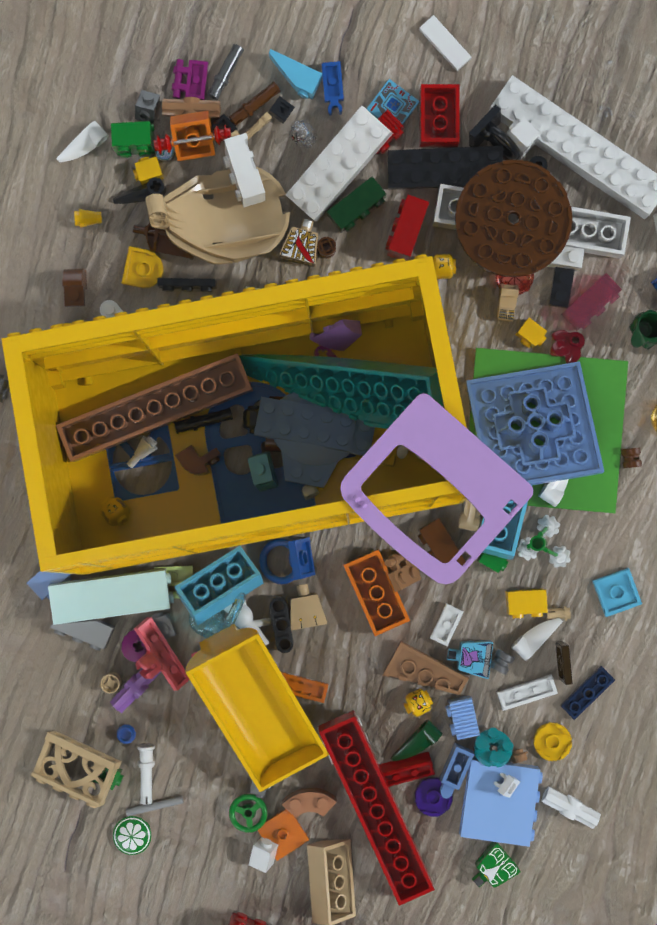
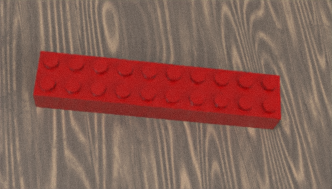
M352 710L319 725L320 736L398 905L400 906L434 891L433 881L355 711Z

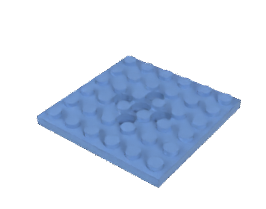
M580 361L466 380L476 437L530 485L604 473ZM532 402L536 405V408L531 409L526 404ZM555 417L559 420V423L553 424L550 418ZM536 421L540 426L533 427L530 422ZM517 424L521 429L513 430L511 425ZM540 439L544 442V445L538 446L534 440Z

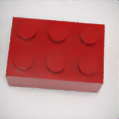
M421 84L419 90V147H458L460 142V84Z
M409 194L406 200H401L398 214L401 215L399 218L395 217L391 230L394 232V235H389L385 250H388L387 256L395 259L404 258L406 261L410 260L429 201Z

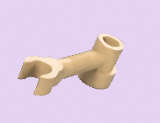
M268 112L245 132L247 133L248 140L272 120V116ZM237 130L231 133L232 137L240 135Z

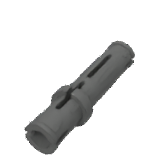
M233 44L219 73L214 76V82L207 93L210 98L218 100L222 90L228 85L229 77L244 52L241 46Z

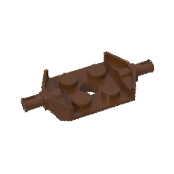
M150 222L145 227L134 225L133 233L146 236L150 251L190 258V260L194 259L195 256L172 243L166 234V230L154 228Z

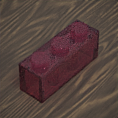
M605 273L561 315L576 331L580 328L584 330L592 323L590 319L594 315L598 317L606 310L604 306L608 302L612 304L620 297L618 293L622 289Z

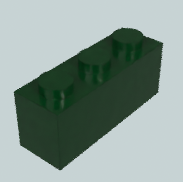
M372 176L328 210L327 216L341 233L344 230L348 232L355 226V222L358 219L364 220L369 216V211L372 208H379L386 202L384 199L387 194Z

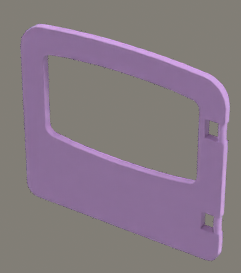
M424 393L419 394L347 473L341 482L340 488L343 499L383 540L420 571L441 584H450L459 579L533 495V487L430 395ZM399 445L415 453L447 479L484 518L482 526L448 563L440 562L413 542L385 517L361 490V486L393 449ZM512 500L517 505L508 514L503 508ZM464 552H467L471 557L462 566L457 560Z

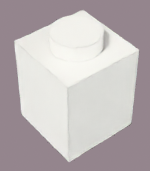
M261 837L253 845L249 866L266 873L274 864L278 844L270 839Z

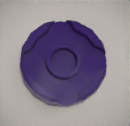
M429 777L422 780L415 790V803L418 809L430 817L443 815V813L450 809L453 802V794L447 799L441 796L440 787L442 783L437 777Z

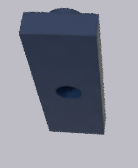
M600 666L560 706L575 720L615 679ZM587 690L591 691L589 696L585 695Z

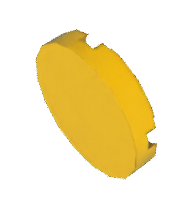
M548 722L536 730L533 745L536 752L543 759L557 761L564 759L569 754L572 748V738L570 732L563 725L557 722Z

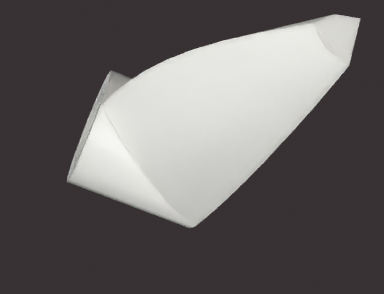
M93 121L56 159L59 162L77 159L102 145L109 135L96 121Z
M569 479L545 483L538 497L556 507L564 495Z
M556 618L536 625L524 635H521L512 644L511 648L525 661L528 660L563 621L560 618Z

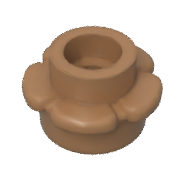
M523 748L513 750L512 762L519 763L527 760L526 754L528 752H523Z

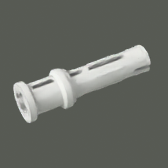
M140 744L137 746L140 753V759L137 762L141 777L140 804L146 805V796L147 804H152V768L155 765V761H153L155 745Z

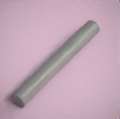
M183 796L126 809V815L128 817L184 803Z

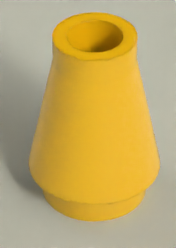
M83 209L74 211L75 226L82 228L102 223L101 212Z

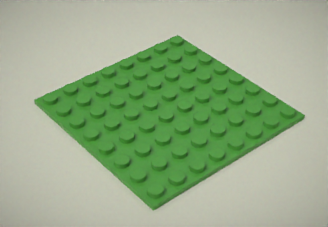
M476 348L473 379L566 364L565 356L555 357L542 353ZM580 357L577 362L580 361L604 473L569 479L564 495L556 507L538 497L545 483L532 485L533 495L528 500L527 506L616 514L628 361ZM532 402L526 404L531 409L536 408V405ZM470 409L469 431L476 436ZM555 417L550 418L553 424L559 423V420ZM536 421L530 422L533 427L540 426ZM517 424L511 425L513 430L521 429ZM540 439L534 440L536 445H544V442Z

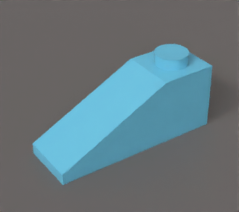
M270 49L269 58L293 89L298 92L297 94L305 99H308V97L313 99L322 81V73Z

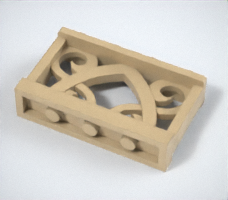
M58 731L47 732L46 741L31 776L35 777L36 781L41 784L53 786L52 789L58 792L64 791L68 793L72 799L85 801L89 807L97 808L104 805L117 769H119L122 761ZM54 743L55 756H49V753ZM67 750L71 752V758H63V756H67ZM78 756H82V766L88 776L72 781L65 769L64 763L72 762ZM50 760L56 763L48 767L53 769L52 775L46 773L44 769L45 763ZM89 761L94 762V766L90 767L94 770L93 772L88 767ZM107 768L109 770L103 781L99 776ZM93 780H96L100 785V793L96 796L89 792L90 787L96 790Z

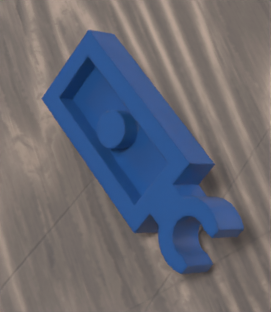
M341 61L322 63L325 103L330 102L328 114L329 116L332 115V109L338 108L339 115H341L342 106L339 101H344Z

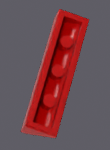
M429 752L416 754L399 761L379 764L389 787L435 775Z

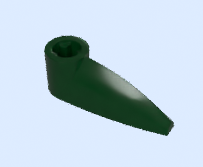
M426 720L391 756V760L407 759L422 752L430 745L435 744L442 736V732L430 720Z

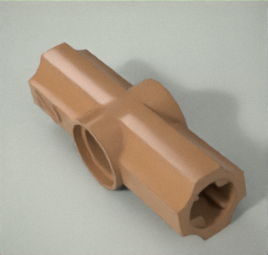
M196 97L163 99L162 101L163 117L209 111L210 118L219 119L221 115L220 101L200 100Z

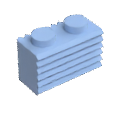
M467 695L449 699V705H446L445 708L447 716L452 718L453 724H450L452 736H456L457 740L479 736L480 733L472 697Z

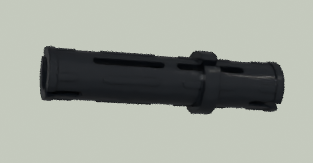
M228 408L197 417L190 416V419L174 422L176 433L179 434L193 429L197 431L198 428L233 420L231 409Z

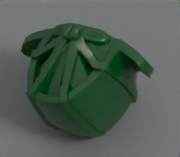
M647 310L638 313L629 326L632 333L631 345L635 348L642 346L645 349H650L657 344V312Z

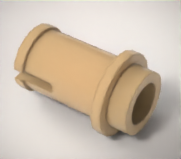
M566 606L548 609V613H546L547 621L556 618L565 621L571 619L570 608H566Z

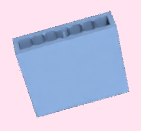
M473 757L467 770L459 827L460 837L530 847V841H534L535 830L532 829L533 822L537 820L535 805L540 800L538 784L542 783L543 778L540 768L534 765L508 762L502 767H487L481 764L476 757ZM500 773L513 776L520 781L510 798L498 792L499 788L494 785L495 781L500 784L504 782V778L500 776Z

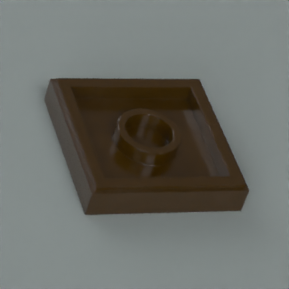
M558 641L555 643L558 678L565 685H571L573 682L569 645L563 641Z

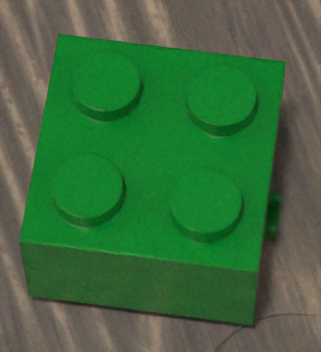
M150 121L111 123L112 147L116 154L120 155L121 158H130L132 155L137 154L140 157H149L151 154H155L154 124L151 125Z

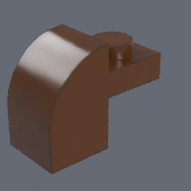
M64 269L62 286L64 287L65 307H84L85 290H87L86 270Z
M190 445L175 456L186 471L193 475L201 476L210 473L206 466L208 464L213 466L220 461L219 457L222 455L217 448H214L200 457L195 448Z

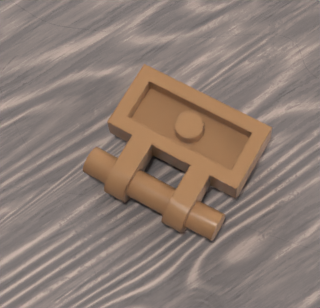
M399 553L389 556L385 561V565L390 567L392 571L388 576L395 592L422 579L419 569Z

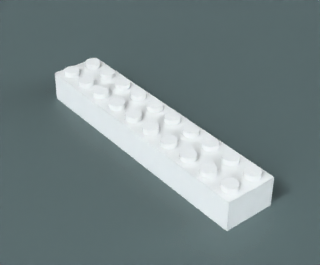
M513 75L490 107L491 109L496 104L501 109V122L510 127L515 120L520 121L524 117L541 133L535 142L536 146L643 219H646L657 205V173Z
M440 184L432 226L456 230L455 211L463 190L462 187ZM571 207L572 228L565 246L585 249L584 253L619 259L624 256L631 217ZM516 214L508 216V220L512 224L519 221Z

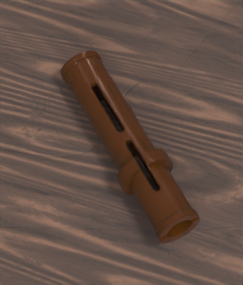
M272 82L250 101L243 103L236 112L229 116V119L235 126H238L247 117H252L257 109L280 93V88L275 82Z

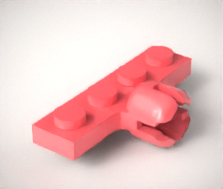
M147 617L134 628L147 650L136 661V669L142 668L139 674L145 679H152L161 671L172 689L178 691L190 679L152 617Z

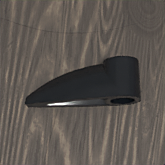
M151 178L147 184L135 187L113 198L114 204L146 201L145 198L151 194H162L164 196L166 187L160 178ZM158 184L160 187L159 191L155 192L154 185Z

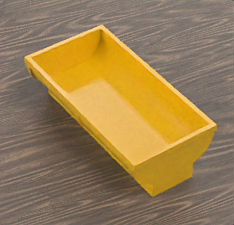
M232 624L199 642L201 649L189 660L185 673L259 792L329 755L325 745L256 629H237L236 625Z

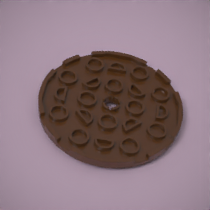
M504 160L486 166L467 182L456 205L455 228L463 250L478 266L499 276L522 277L544 269L562 252L571 233L572 208L564 187L548 170L529 161ZM516 214L519 221L512 224L508 220V216Z

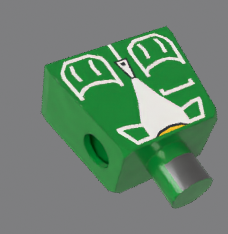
M491 842L476 860L475 865L480 872L472 880L479 888L487 881L493 888H496L518 875L521 871L498 842Z

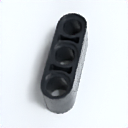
M277 596L270 602L277 649L281 653H288L294 645L288 605L283 597ZM281 601L284 604V608L277 611L274 609L273 603ZM278 620H285L287 627L281 630L277 627L276 623ZM288 639L291 645L288 648H282L280 641Z

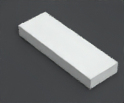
M434 15L419 27L422 34L456 71L471 60L472 57Z
M551 674L497 691L503 711L558 694Z

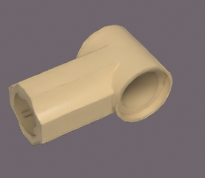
M468 500L465 501L464 509L461 511L458 528L476 532L479 528L481 515Z

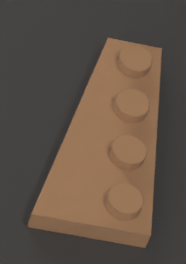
M400 641L383 672V676L415 682L418 685L434 687L435 689L457 695L461 694L469 679L467 675L403 641Z

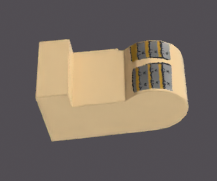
M500 284L497 320L513 322L519 294L518 285Z

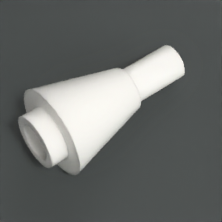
M143 436L127 465L133 468L140 459L142 460L157 450V442L150 436Z

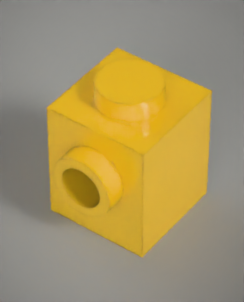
M143 157L134 163L136 167L133 170L136 181L140 180L142 185L147 184L151 178L164 179L157 157L150 159L149 157Z
M529 317L515 335L521 339L520 342L525 347L530 348L531 346L535 348L537 345L540 347L547 339L544 336L547 330Z

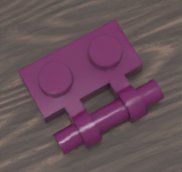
M177 59L176 66L173 69L175 78L171 87L173 91L172 98L180 99V92L183 91L185 92V97H196L200 100H205L209 63L207 61L189 60L188 67H183L184 60ZM182 75H187L186 84H181Z

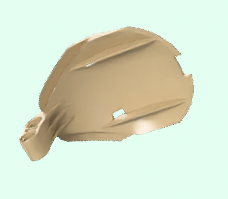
M258 167L256 169L259 171L265 190V201L243 207L242 202H238L235 190L237 188L235 184H231L229 178L230 169L216 171L212 175H196L164 198L162 194H151L145 198L152 227L166 230L167 236L177 247L212 264L237 263L271 252L285 235L289 225L290 212L282 213L279 198L286 195L281 184L270 173ZM213 194L214 196L213 199L203 198V195Z

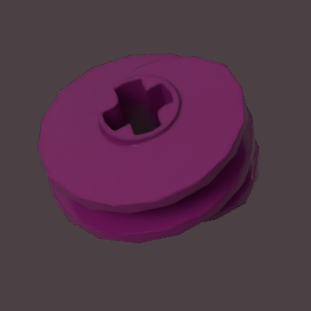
M134 629L124 636L121 650L125 658L136 663L147 650L143 642L141 645L144 648L137 649L138 646L135 643H138L141 639Z

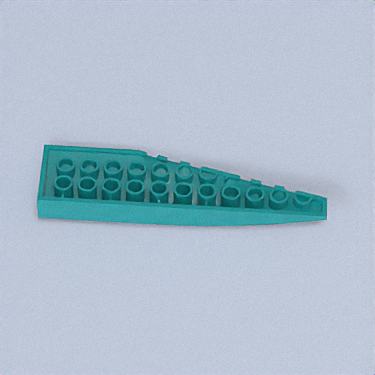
M239 355L247 376L259 381L265 380L271 386L284 388L285 392L290 394L294 392L302 399L321 407H330L333 409V412L349 415L350 419L355 421L361 420L370 427L388 429L419 394L430 395L443 407L437 369L434 367L323 356Z

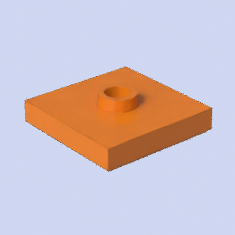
M286 808L268 819L257 830L261 837L270 839L278 844L275 856L276 861L309 841V837L297 818Z

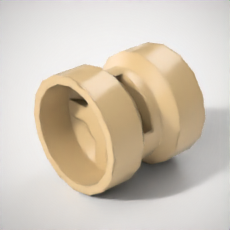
M116 672L106 674L100 682L102 690L109 694L116 692L122 685L121 676Z

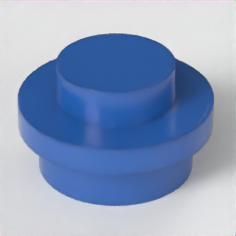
M125 724L118 728L116 736L121 743L129 744L135 739L136 731L133 726Z

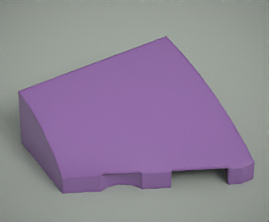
M342 319L333 325L324 327V333H311L309 337L310 340L323 347L345 351L362 335L360 321Z

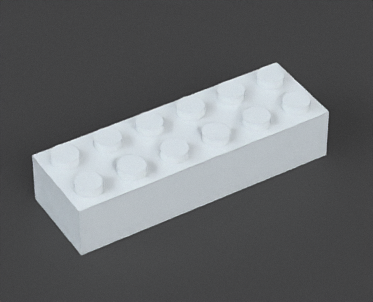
M361 106L287 192L286 196L310 218L318 221L393 133L365 107Z

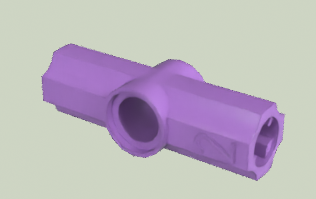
M161 671L152 679H145L139 672L134 674L124 684V688L110 701L112 706L117 711L123 713L135 699H138L149 687L148 685L155 680Z

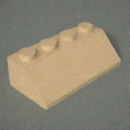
M324 840L307 845L312 923L334 925L355 917L351 840Z

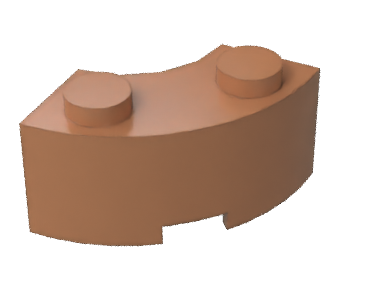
M302 788L287 795L282 800V806L295 818L306 812H315L324 817L336 804L337 798L330 792L320 788Z

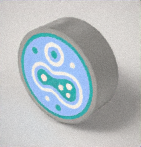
M172 147L170 153L167 150H162L161 155L159 151H155L158 160L166 163L174 158L175 150Z

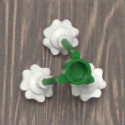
M545 515L542 519L538 520L539 525L537 529L540 531L538 535L532 538L527 537L526 540H520L517 551H520L518 556L524 557L529 561L531 558L535 559L539 551L549 553V562L555 568L566 567V563L570 562L569 556L571 552L566 550L565 546H554L553 551L548 549L547 540L543 537L547 535L551 538L554 534L559 533L558 527L560 523L556 521L554 516L549 517V515Z

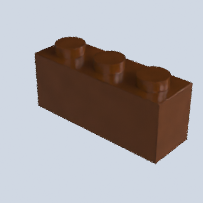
M439 518L418 530L420 532L418 538L423 545L427 544L430 548L428 553L440 562L448 563L459 551ZM462 555L457 560L462 566L466 562Z

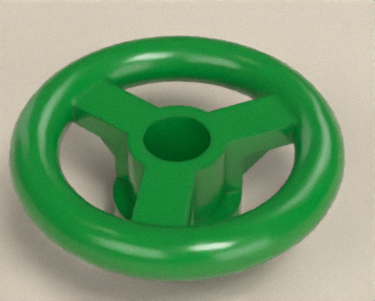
M253 794L238 796L232 802L229 809V818L233 826L239 831L246 833L259 830L265 824L268 814L264 801ZM244 800H253L257 802L255 804L246 803L242 807L238 806V804ZM261 808V819L253 826L252 819L255 817L256 811ZM251 810L252 814L247 815L245 811ZM235 812L240 813L246 819L247 827L238 823L235 818Z

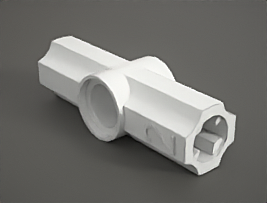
M549 786L543 793L541 801L558 810L560 814L571 820H577L592 829L597 826L601 814L585 806L580 800L571 795L566 796Z

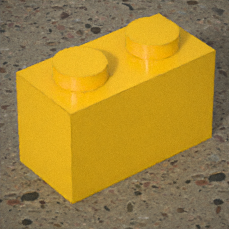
M546 589L505 591L507 614L512 615V618H524V614H531V617H542L543 613H548Z

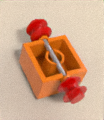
M209 111L170 116V128L173 138L170 139L165 134V137L160 139L157 135V139L154 140V148L161 155L162 150H167L170 153L172 147H175L177 161L215 156L214 140L218 145H221V141L232 137L231 129L226 128V124L223 129H219L216 126L213 134Z

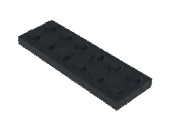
M503 146L388 150V189L439 188L440 184L465 187L467 182L481 169L490 164L503 161Z

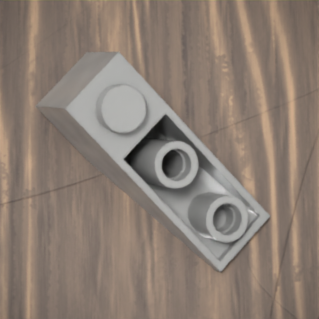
M99 619L52 624L50 628L55 629L54 632L62 636H65V634L70 635L72 640L78 643L87 642L91 648L100 651L107 648L115 626Z

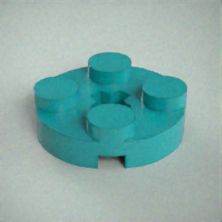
M490 728L477 736L474 742V754L477 760L487 767H502L510 760L514 745L506 734L497 728ZM490 745L496 746L498 751H490Z

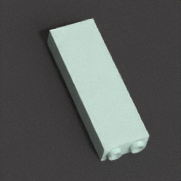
M166 568L52 583L48 586L53 625L170 609L171 603H174L173 591L169 592L168 584H172L170 572L167 573Z

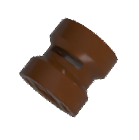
M331 237L321 238L317 244L318 254L325 259L333 257L336 253V242Z
M640 447L621 449V454L624 457L623 468L642 467V461L639 458L641 454Z

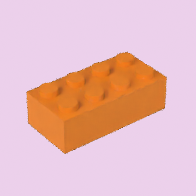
M379 549L343 564L374 636L410 621L398 592L394 591L388 576L389 571Z

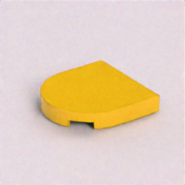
M129 246L121 284L138 288L155 286L158 278H162L164 271L163 263L159 256L150 250Z

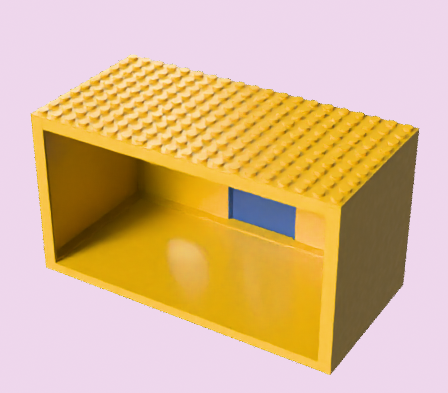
M422 254L408 261L404 258L392 261V264L375 263L371 265V268L354 267L350 269V272L341 273V271H333L324 277L312 275L304 281L291 279L283 285L270 283L264 285L262 289L249 287L243 289L241 293L234 294L233 291L222 293L220 297L213 298L212 295L200 297L199 301L182 300L178 302V305L161 304L157 306V309L152 310L140 308L136 310V313L131 314L118 312L114 314L115 317L97 316L93 318V321L89 322L76 320L71 322L72 325L68 326L56 324L50 326V329L47 330L35 328L29 330V333L26 334L14 332L7 334L8 337L1 338L40 571L87 575L365 522L343 499L340 490L342 480L359 461L356 460V455L349 454L346 458L338 461L325 487H317L319 494L309 500H305L302 493L304 484L285 481L283 466L274 468L279 487L259 491L254 486L251 471L247 474L239 475L227 469L224 459L226 449L249 445L252 448L253 455L262 453L261 445L265 442L266 438L254 436L248 430L246 435L223 439L220 436L221 422L198 428L197 431L193 429L177 434L175 425L172 423L150 432V437L155 441L160 437L166 443L170 453L156 456L149 454L142 460L140 459L133 467L137 468L172 461L169 478L156 492L138 495L126 490L115 476L114 472L132 469L127 465L128 461L113 464V455L117 445L79 461L70 462L56 425L236 353L239 355L277 354L314 356L315 349L320 345L310 340L309 335L311 333H324V327L346 319L360 321L362 335L345 351L331 349L338 358L436 368L443 399V408L466 427L433 257H427L426 254ZM320 350L319 356L327 357V351L322 352ZM247 376L253 389L252 392L192 416L197 417L217 412L234 405H241L246 410L248 406H254L256 402L260 401L261 397H285L289 393L279 386H271L265 380L259 381ZM128 442L119 444L129 457L132 458L135 451ZM192 445L200 457L214 448H217L222 456L219 457L220 461L215 465L210 466L208 464L206 466L210 473L198 476L186 471L175 455ZM408 450V454L404 459H400L396 455L394 467L380 464L361 486L362 492L385 517L460 504L467 500L447 479L424 460L419 459L410 450ZM107 498H121L128 506L130 513L125 524L112 526L101 515V505Z

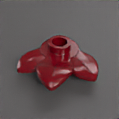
M558 330L551 334L555 341L550 350L551 356H565L566 364L577 362L580 359V349L585 344V338L581 333H569L565 330ZM577 338L579 342L573 343L572 339Z

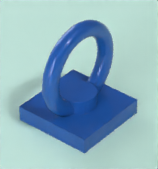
M310 537L292 541L281 538L274 539L268 542L260 553L259 563L261 571L273 583L288 584L293 580L316 575ZM277 546L289 549V564L292 567V572L284 577L274 575L267 565L269 552Z

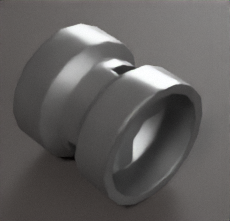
M497 649L495 653L497 659L495 658L491 661L490 667L506 675L509 671V665L507 664L513 663L515 657Z

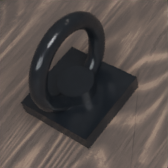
M495 104L469 132V146L478 147L486 140L493 146H503V155L511 160H517L520 157L517 145L505 132L497 127L501 123V109ZM495 135H496L499 139H501V140L507 145L508 148H506V147L495 137Z

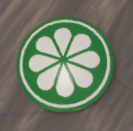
M136 816L122 818L116 824L113 831L114 844L121 852L128 855H136L143 852L151 841L149 823Z

